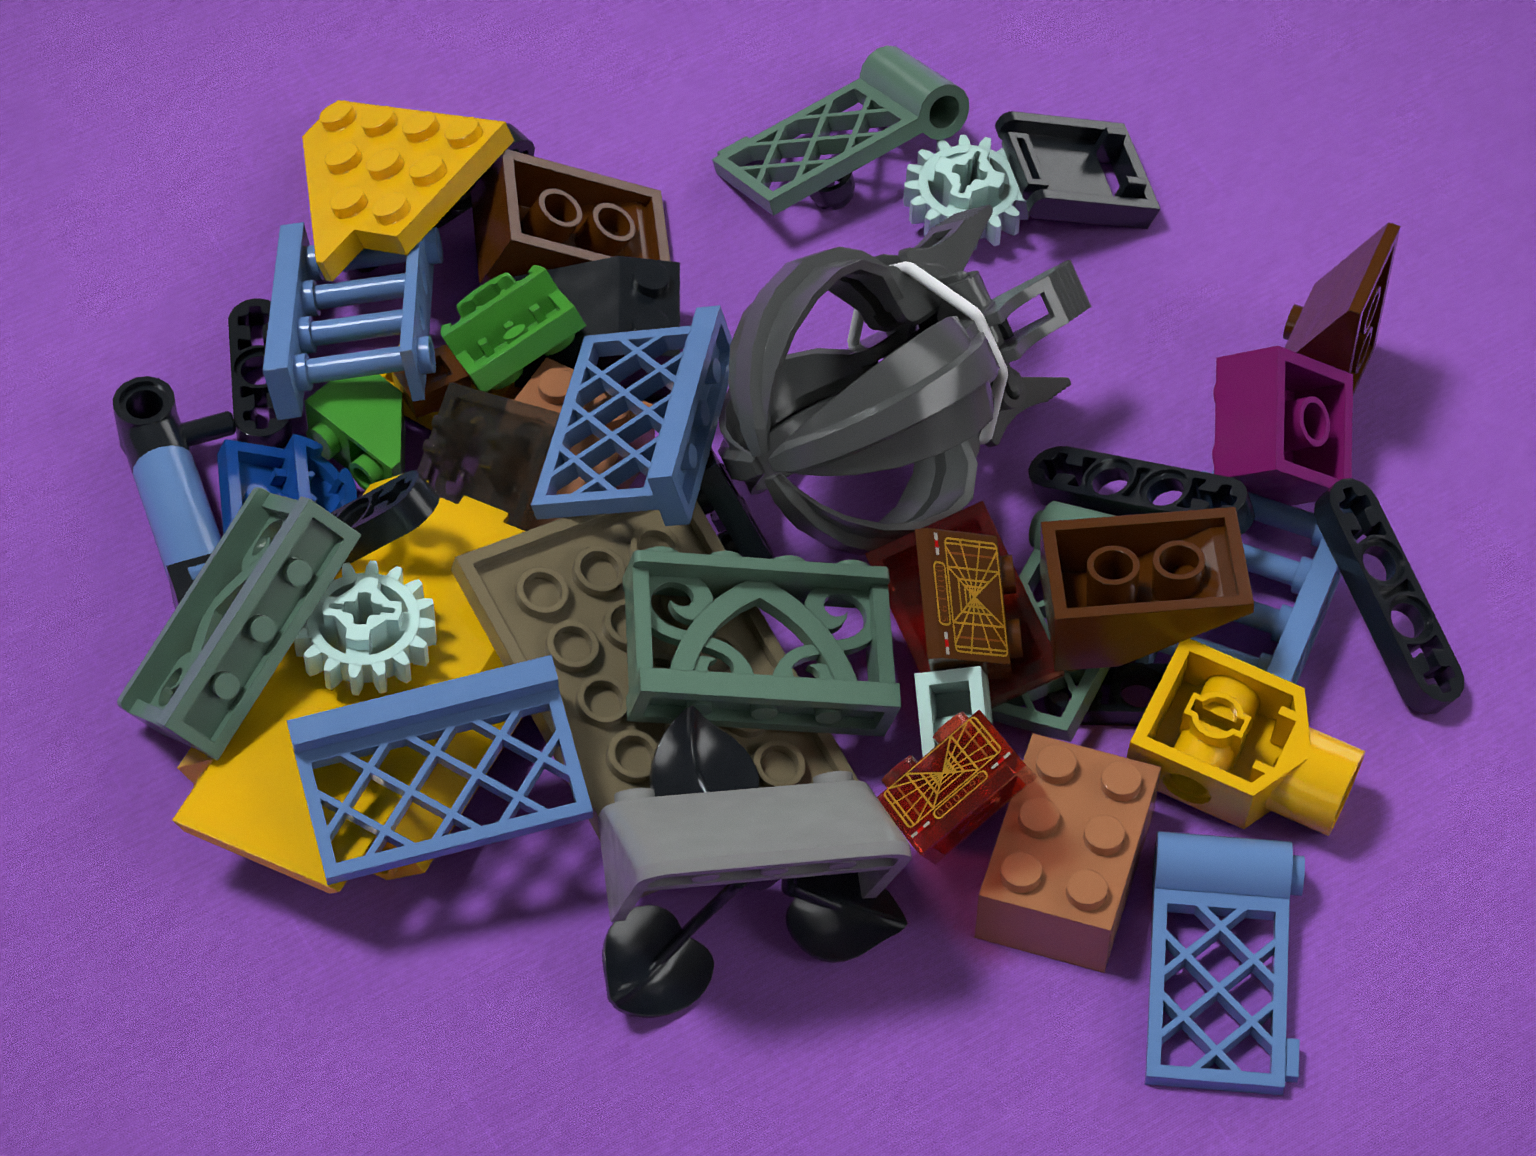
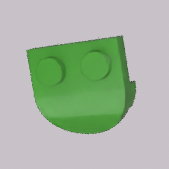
M533 265L528 271L529 275L520 281H515L509 273H503L482 284L457 304V311L461 319L454 325L448 323L441 327V336L482 395L490 389L498 390L509 386L521 376L525 366L543 354L553 355L562 351L572 343L575 333L587 326L575 306L558 289L548 271L542 266Z

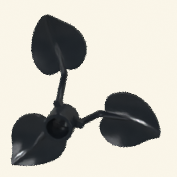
M690 706L683 710L669 725L657 745L650 770V788L654 789L655 797L759 788V776L756 766L745 748L732 736L707 720L694 706ZM858 872L781 879L782 892L794 898L786 911L787 929L793 940L804 952L820 961L838 963L857 958L884 940L901 932L908 924L902 910L886 888L876 898H862ZM780 879L727 884L683 928H681L678 920L670 911L654 905L634 907L625 921H614L605 936L602 950V964L608 1001L616 1010L641 1018L667 1016L687 1008L705 992L714 970V960L710 951L703 944L691 938V936L744 887L752 890H764L774 885Z

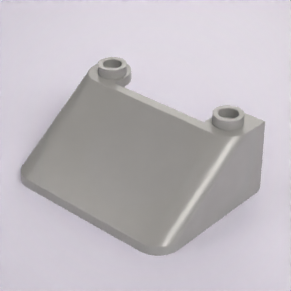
M833 771L819 774L813 777V783L657 797H655L654 789L651 788L627 789L615 793V803L605 806L597 817L611 922L625 921L645 891L858 872L862 898H876L912 859L909 842L866 782L854 780L853 773L850 771Z

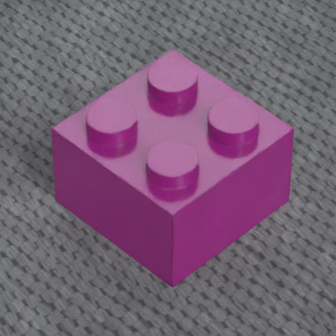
M1281 346L1216 357V384L1213 392L1215 401V444L1212 450L1214 474L1240 480L1246 486L1248 492L1290 506L1316 502L1319 496L1341 479L1352 478L1353 374Z

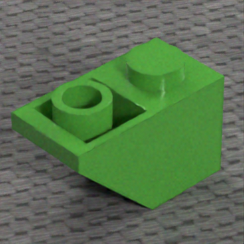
M381 375L329 381L304 401L308 430L306 431L307 438L323 446L322 457L328 460L333 458L347 468L362 489L366 491L372 483L405 473L406 428L402 392Z

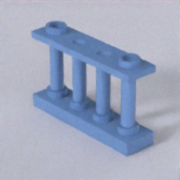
M304 222L280 225L263 364V374L277 420L302 417L304 391L312 390L313 383L405 371L412 401L425 400L426 376L436 372L435 351L429 332L434 264L443 263L442 242L437 227L432 228L408 255L363 249L343 270L348 271L406 262L405 273L317 285L316 281L324 280V276L316 263L314 245L309 243ZM403 298V309L321 321H313L312 317L320 316L321 309ZM400 335V346L311 359L308 355L309 353H316L317 346Z
M1248 492L1254 508L1255 521L1310 538V545L1318 549L1313 559L1303 556L1299 562L1243 543L1248 572L1292 586L1291 593L1298 595L1293 607L1282 604L1280 609L1254 601V613L1234 620L1235 622L1271 633V641L1278 643L1273 655L1263 652L1260 658L1195 636L1190 639L1294 684H1298L1342 574L1317 525L1314 513ZM1350 508L1341 509L1344 514L1353 513ZM1179 643L1159 650V652L1173 656ZM1158 651L1137 659L1135 663L1147 665L1148 663H1153Z

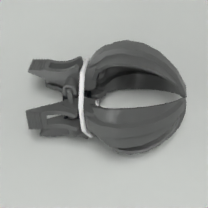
M985 205L954 213L949 218L940 222V224L932 227L918 245L913 248L901 249L898 251V255L881 254L873 257L862 250L839 246L787 262L759 291L755 300L743 312L730 344L729 389L725 395L719 417V428L724 439L718 449V453L731 479L744 481L751 495L760 494L768 489L774 503L798 530L829 548L855 555H882L900 552L916 545L915 529H944L973 499L978 466L976 457L979 453L980 445L985 444L987 447L997 446L1006 427L1017 414L1030 406L1048 402L1053 396H1057L1058 393H1061L1062 390L1071 385L1068 377H1021L1020 373L1010 367L1009 364L1020 359L1039 340L1066 325L1069 321L1092 307L1071 260L1064 261L991 299L979 271H964L993 213L992 206ZM829 291L854 308L847 339L849 349L815 348L787 354L795 333L817 300L824 293ZM1040 294L1049 314L1013 332L1007 317L1017 308ZM864 322L870 329L879 330L860 341ZM914 463L913 474L896 507L879 522L851 517L817 502L787 479L792 474L813 476L858 475L899 468Z

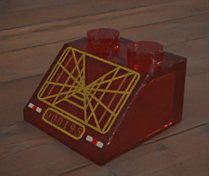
M980 710L975 712L970 718L964 711L953 716L933 735V739L938 743L936 747L918 762L912 755L908 756L893 767L881 780L887 789L878 795L877 798L916 851L934 864L943 859L1037 778V775Z

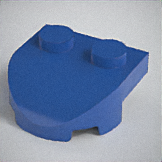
M292 434L285 449L225 439L217 453L223 535L251 491L256 487L299 500L300 497L309 498L331 513L357 499L354 479L347 468H343L339 472L327 459L321 456L323 446L320 443L301 435Z

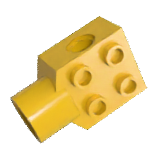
M1189 638L1179 642L1129 743L1127 758L1161 767L1158 792L1239 828H1247L1272 811L1329 836L1349 796L1366 751L1309 727L1304 687Z

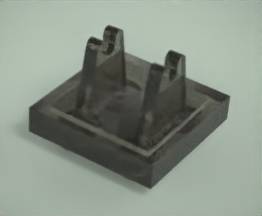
M449 382L438 415H435L432 419L433 429L430 437L423 443L424 454L417 471L425 480L429 481V484L438 492L441 498L459 504L464 495L508 512L509 520L506 524L528 531L534 518L531 503L560 413Z

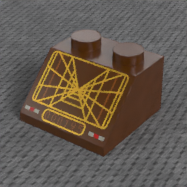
M935 528L915 529L927 654L931 672L981 666L988 676V680L1012 678L1010 659L1023 657L1019 618L1006 619L1004 595L1016 594L1012 555L999 556L997 536Z

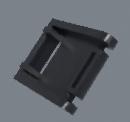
M1015 111L1002 114L996 121V132L1002 140V147L1023 199L1027 200L1026 207L1032 218L1148 229L1161 208L1124 123ZM1100 163L1111 164L1120 187L1114 196Z

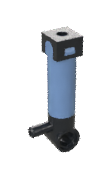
M150 376L136 377L124 382L116 390L113 397V410L120 447L127 456L170 584L172 600L176 609L221 539L190 446L234 435L236 425L233 415L229 411L181 423L177 412L175 395L170 385L160 378Z

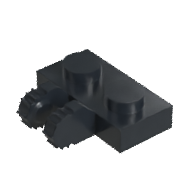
M711 447L697 497L698 504L705 516L711 513V520L718 532H720L717 536L726 551L736 552L742 557L774 559L771 547L756 524L743 496L739 495L724 464L720 463Z

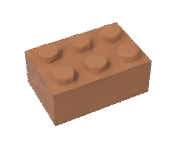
M1032 733L978 895L974 938L1105 973L1153 817L1161 767Z

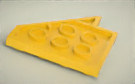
M337 100L335 103L327 106L320 113L318 121L302 136L315 257L325 280L333 282L363 249L408 255L514 142L506 122Z

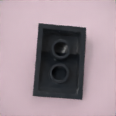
M616 256L547 270L558 289L575 306L587 326L575 333L572 343L562 351L553 355L543 354L525 366L521 376L514 382L515 387L523 388L546 357L574 369L584 336L680 327V262ZM529 274L514 276L513 278L515 281H520ZM680 349L668 350L654 360L663 365L678 355ZM625 355L599 357L596 367L603 371ZM641 368L618 384L626 389L649 373ZM664 386L644 399V401L658 402L669 395L671 390Z

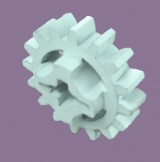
M960 135L958 145L952 147L944 139L937 140L935 154L921 149L918 151L917 164H908L903 203L904 206L910 207L909 221L911 224L924 222V236L927 235L932 227L940 224V222L949 218L954 213L991 205L993 213L980 239L986 238L993 246L1000 245L1002 230L1015 236L1019 233L1020 220H1028L1030 216L1026 207L1027 200L1023 199L1004 149L1001 148L997 152L991 150V138L985 137L976 146L970 145L967 135Z
M370 560L366 566L365 573H355L354 568L349 562L342 565V577L336 580L333 579L294 640L296 656L304 657L305 670L309 676L324 671L325 685L330 690L338 686L342 680L350 682L352 695L359 696L364 683L370 682L374 683L375 688L380 694L387 692V678L395 676L400 681L408 683L412 680L410 663L420 666L428 664V646L436 645L437 642L432 598H424L423 583L419 579L404 585L403 568L399 566L394 567L387 575L379 574L377 561Z

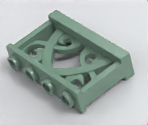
M254 488L117 699V705L161 735L191 746L218 761L356 545L361 534L309 498L300 497L299 500L270 493L263 488Z
M656 546L633 552L622 578L623 591L625 592L629 692L626 696L627 721L671 724L683 710L694 706L707 720L717 727L885 736L901 708L900 683L895 682L888 584L890 582L889 568L869 566L860 560H844L838 563L810 562L793 555L767 559L742 557L733 551H717L711 554L682 553L665 546ZM653 595L690 597L691 603L687 606H679L671 600L667 605L670 614L675 620L689 626L687 631L667 624L655 613L651 603ZM755 606L781 622L804 644L788 652L779 661L772 675L754 674L750 664L739 651L726 642L712 638L730 620ZM824 606L857 608L863 617V628L852 637L836 640L832 634L842 627L848 612L842 616L835 617L830 615ZM652 636L666 643L678 646L669 669L653 668ZM866 648L868 681H857L846 655ZM700 653H705L722 660L730 667L731 673L708 671V667L715 665L717 659L699 656ZM817 661V664L808 665L805 670L810 672L814 678L794 677L792 671L794 667L805 662Z

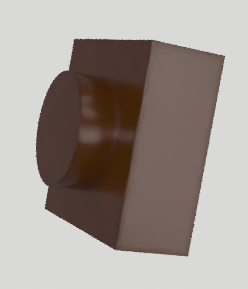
M447 344L434 349L436 372L426 376L425 400L412 401L405 371L391 373L395 387L402 392L403 399L416 418L431 412L442 411L453 403L474 395L469 375Z

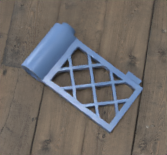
M1157 831L1152 874L1153 906L1145 1067L1146 1085L1283 1096L1285 1082H1298L1300 1039L1286 1038L1290 895L1302 896L1305 877V857L1293 855V844L1291 841ZM1167 912L1194 914L1209 931L1186 949L1166 929ZM1217 916H1222V917H1226V918H1224V919L1221 921ZM1245 918L1273 920V940L1255 954L1230 931ZM1218 939L1243 963L1220 982L1195 959ZM1166 949L1175 957L1167 965H1165ZM1273 956L1271 972L1263 963ZM1183 967L1208 991L1184 1011L1164 991V983ZM1250 973H1253L1272 992L1271 1002L1254 1016H1251L1228 992ZM1216 1001L1241 1025L1218 1045L1193 1021V1019ZM1164 1011L1172 1021L1162 1028ZM1270 1018L1271 1034L1261 1026ZM1181 1029L1205 1053L1191 1067L1161 1065L1162 1044ZM1251 1035L1270 1055V1072L1242 1071L1226 1053L1247 1036ZM1215 1063L1220 1069H1210L1209 1067Z

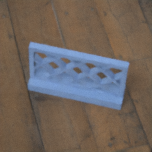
M720 305L697 307L691 326L584 336L531 503L536 520L659 510L665 526L690 524L729 385V356L732 337ZM683 349V352L663 365L654 360L668 350ZM625 355L603 371L596 367L599 357ZM641 368L649 373L626 389L618 384ZM664 386L671 390L669 395L650 407L641 402ZM605 391L612 396L611 399L590 413L583 408L584 405ZM628 410L636 415L614 431L605 426ZM652 428L659 433V436L638 450L629 445V443ZM591 434L600 439L576 456L570 451L571 447ZM614 453H618L624 458L600 475L592 469ZM638 472L646 476L644 487L616 489L617 486ZM578 477L587 482L573 493L556 495L558 490Z
M552 655L287 720L291 743L327 885L593 818L592 805L561 698L558 676ZM550 711L555 732L542 753L510 736L521 717ZM506 721L501 730L492 726V724ZM474 730L493 740L476 769L445 753L456 733ZM439 738L435 746H432L429 743L425 742L428 740ZM408 746L427 757L409 786L378 769L392 749ZM503 746L535 763L517 792L486 775ZM558 747H560L564 765L552 759ZM373 754L368 763L359 759L360 757ZM341 762L361 773V775L342 803L317 788L313 769ZM437 763L468 779L451 809L419 792ZM544 769L570 783L575 802L547 809L527 798ZM371 779L402 796L385 825L353 809ZM478 786L510 802L499 822L481 826L461 815ZM412 802L444 819L432 839L415 843L395 832L396 827ZM322 806L335 812L328 826ZM520 808L530 813L515 817ZM346 819L377 836L365 856L336 863L331 842ZM454 825L464 830L449 834ZM387 842L397 847L382 851Z

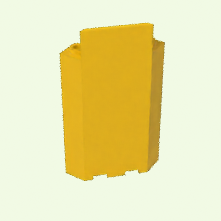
M400 475L370 484L364 494ZM465 495L459 504L440 497L435 510L419 527L350 563L355 573H365L369 561H377L379 574L387 575L390 570L399 566L403 568L404 585L417 579L423 583L424 598H432L434 603L437 634L436 645L428 646V664L420 666L410 663L412 680L408 683L400 681L395 676L387 678V692L381 694L375 688L373 682L364 683L361 693L357 696L352 695L349 681L342 680L338 686L330 690L325 685L324 671L309 676L305 670L304 657L296 656L293 642L218 761L191 747L177 768L194 784V788L172 821L186 833L326 893L340 892L347 880L327 885L291 743L287 720L504 667L453 575L451 568L455 557L525 531L506 524L509 520L508 512ZM342 568L338 571L334 580L342 577ZM506 721L492 724V726L501 730ZM474 730L456 733L445 753L476 769L493 740ZM439 738L428 740L425 742L429 743L432 746H435ZM408 746L390 750L378 769L409 786L427 757ZM373 754L360 757L359 759L368 763ZM341 762L313 769L317 788L342 803L361 775V773ZM437 763L419 792L451 809L468 779ZM371 779L353 809L385 825L402 796ZM412 802L396 827L395 832L415 843L432 839L444 819ZM322 806L328 826L335 812ZM346 819L331 842L336 863L365 856L377 836ZM387 842L382 851L397 847ZM433 859L374 873V875L385 880L422 874L426 872Z

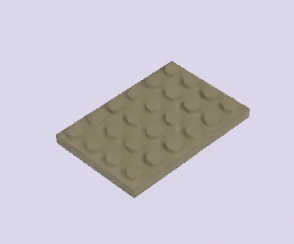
M697 500L691 522L687 525L665 526L659 510L563 517L455 557L451 568L453 575L504 666L552 655L558 676L561 698L593 809V818L588 820L599 840L597 817L605 806L615 803L614 794L627 789L650 788V770L653 756L661 737L670 725L667 723L627 721L626 696L629 692L625 592L623 591L622 578L632 554L636 550L665 546L682 553L711 554L717 551H726ZM653 595L651 603L655 613L667 624L687 631L689 626L675 620L670 614L667 605L671 600L679 606H687L691 603L690 597ZM756 606L730 620L712 637L726 642L739 651L750 664L754 674L772 675L779 661L786 655L760 609ZM652 636L653 668L669 669L678 646L666 643ZM700 653V655H699V656L713 657V656L708 655V654H705V653ZM713 657L717 661L715 665L708 667V671L731 673L730 667L726 663ZM793 668L792 671L794 677H798L796 671ZM550 711L531 715L546 744L555 732ZM718 727L736 739L748 752L758 772L759 788L813 783V777L833 771H850L853 773V779L859 781L831 733ZM558 747L553 756L556 761L564 765L561 750ZM659 890L645 891L640 898L657 892Z

